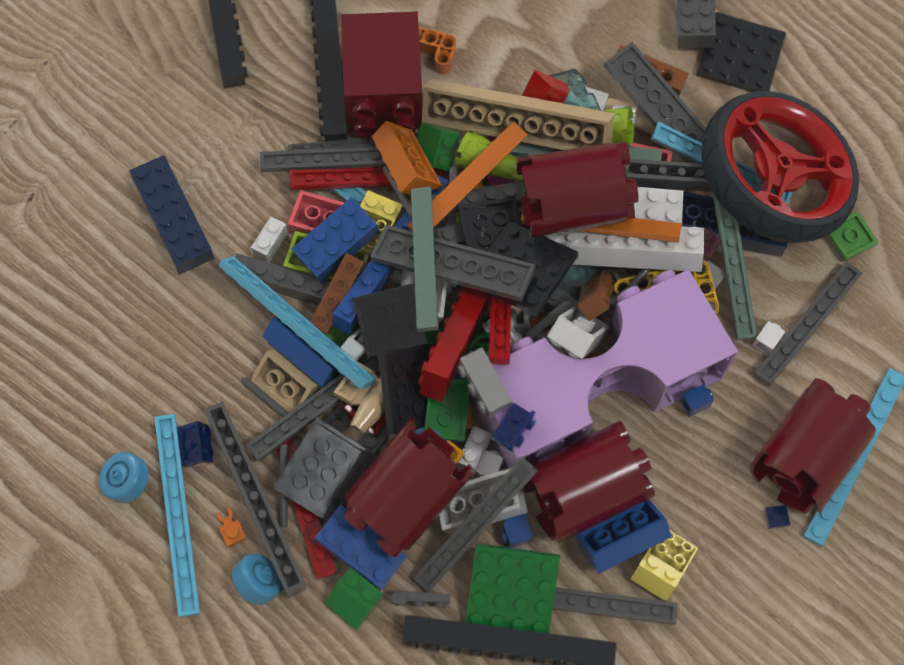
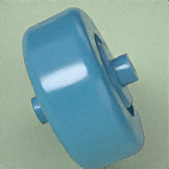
M130 452L114 454L105 462L100 472L99 485L102 493L107 498L119 503L134 501L143 493L148 483L149 471L147 464L142 458Z
M249 554L239 561L233 569L232 579L236 590L245 600L252 604L265 605L281 592L282 583L273 563L263 555Z

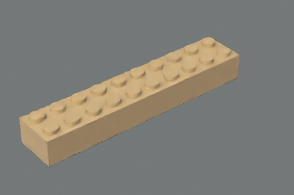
M431 79L423 87L422 122L464 131L471 130L479 134L498 137L514 121L528 134L522 142L561 150L612 142L615 113Z

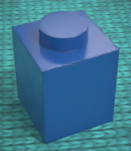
M702 384L683 393L680 402L688 416L691 417L711 407L714 397L711 390L706 389L705 385Z

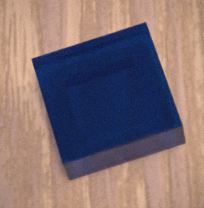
M786 505L765 508L769 529L790 526Z

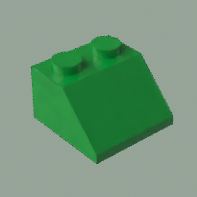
M421 122L417 140L431 166L450 171L460 138L459 130Z
M351 567L336 584L324 604L357 631L384 597L381 591Z

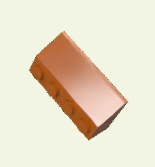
M386 121L373 134L372 138L375 142V147L380 151L383 162L388 166L389 173L394 178L397 189L402 194L411 195V189L431 187V190H435L442 186L412 130Z

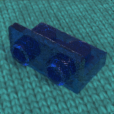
M513 402L492 434L491 439L511 452L514 451L515 447L520 448L526 438L523 435L527 430L531 431L537 421L534 419L536 412L533 410L528 412Z
M196 421L177 427L182 467L187 468L203 462L207 464L213 463L214 451L211 447V430L209 425Z

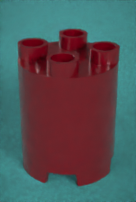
M611 142L517 158V175H523L526 196L521 197L520 201L526 228H531L530 238L623 223L629 219H634V203L639 201V194L635 178L627 179L625 166H630L627 142Z
M815 378L809 387L803 391L750 464V472L756 482H760L767 476L781 489L777 501L805 515L813 506H818L817 512L821 513L875 436L876 428L867 417L871 410L870 404L855 394L849 395L846 399L835 393L834 388L828 382Z
M414 418L408 420L345 495L347 500L345 506L348 509L344 514L345 519L360 531H364L369 525L381 535L377 540V544L394 558L403 549L410 550L475 474V470L470 464L461 471L457 468V463L453 461L451 456L455 448L433 429L428 427L420 435L415 433L416 425L414 423L416 420Z
M617 421L531 463L538 471L523 487L525 493L535 492L538 504L543 511L536 516V519L551 541L557 540L559 543L655 496L654 488L648 477L644 474L651 470L650 461L642 448L639 447L631 451L628 446L631 442L630 436L621 421Z

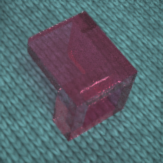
M702 227L704 228L703 259L708 261L720 244V236L710 229Z

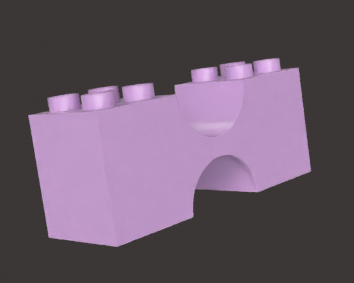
M672 269L664 271L652 280L654 286L642 292L638 286H634L619 294L617 297L619 303H617L616 308L612 312L613 318L608 331L613 347L598 357L590 359L571 358L555 350L546 338L534 343L531 337H526L510 347L512 354H510L509 365L492 364L512 400L511 408L488 418L486 413L482 414L478 407L479 400L476 395L472 396L470 393L469 400L485 430L491 433V441L495 449L501 454V457H504L503 464L506 469L512 468L522 456L531 464L588 436L593 424L588 404L602 394L614 391L628 392L643 399L656 412L680 400L683 393L702 384L707 387L724 378L738 350L689 269L678 275Z

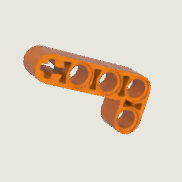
M419 27L420 52L435 55L434 68L436 72L440 74L448 73L456 55V38L449 34Z

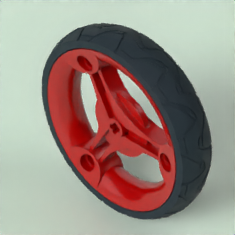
M756 91L732 98L711 117L702 139V165L705 177L720 204L742 225L772 240L802 243L815 241L831 234L841 227L849 217L857 201L859 189L857 163L844 136L816 108L784 93ZM759 122L773 124L790 131L806 143L817 157L799 153L789 144L776 140ZM742 137L753 152L754 167L762 181L761 191L756 192L739 171L733 156L732 146L734 138ZM810 179L818 180L827 191L824 202L818 208L810 211H791L786 202L781 199L784 192L796 191L806 180ZM771 188L775 189L774 194L770 193Z

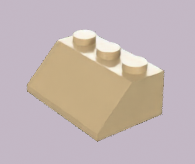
M275 347L266 351L251 378L255 385L287 412L295 409L321 388L319 384H316L305 372L299 370L292 361L285 358Z

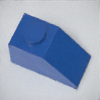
M526 513L506 519L502 529L503 532H500L503 543L508 544L509 548L532 542L534 538Z

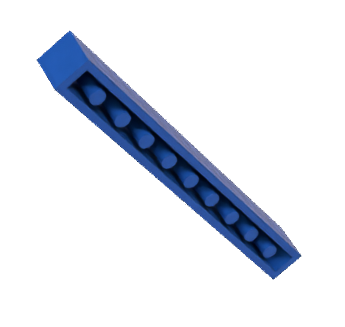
M437 175L442 186L432 190V195L440 194L449 185V181ZM406 211L394 227L411 231L407 225L412 219ZM370 260L334 311L332 326L350 335L359 322L353 298L379 292L396 267Z

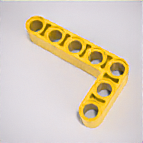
M703 261L702 267L706 269L704 274L699 275L694 271L690 272L700 288L704 285L711 288V291L704 294L709 304L715 306L714 312L717 316L719 303L710 267L706 261ZM667 270L649 272L642 280L646 281L648 286L640 289V291L642 292L654 286L652 280ZM635 276L618 280L614 285L615 294L619 293L618 289L620 286L625 285L628 287Z

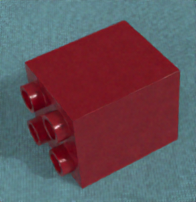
M418 11L341 14L343 85L347 133L354 132L356 136L363 138L372 137L386 121L408 128L413 133L415 130H419L422 122V77Z

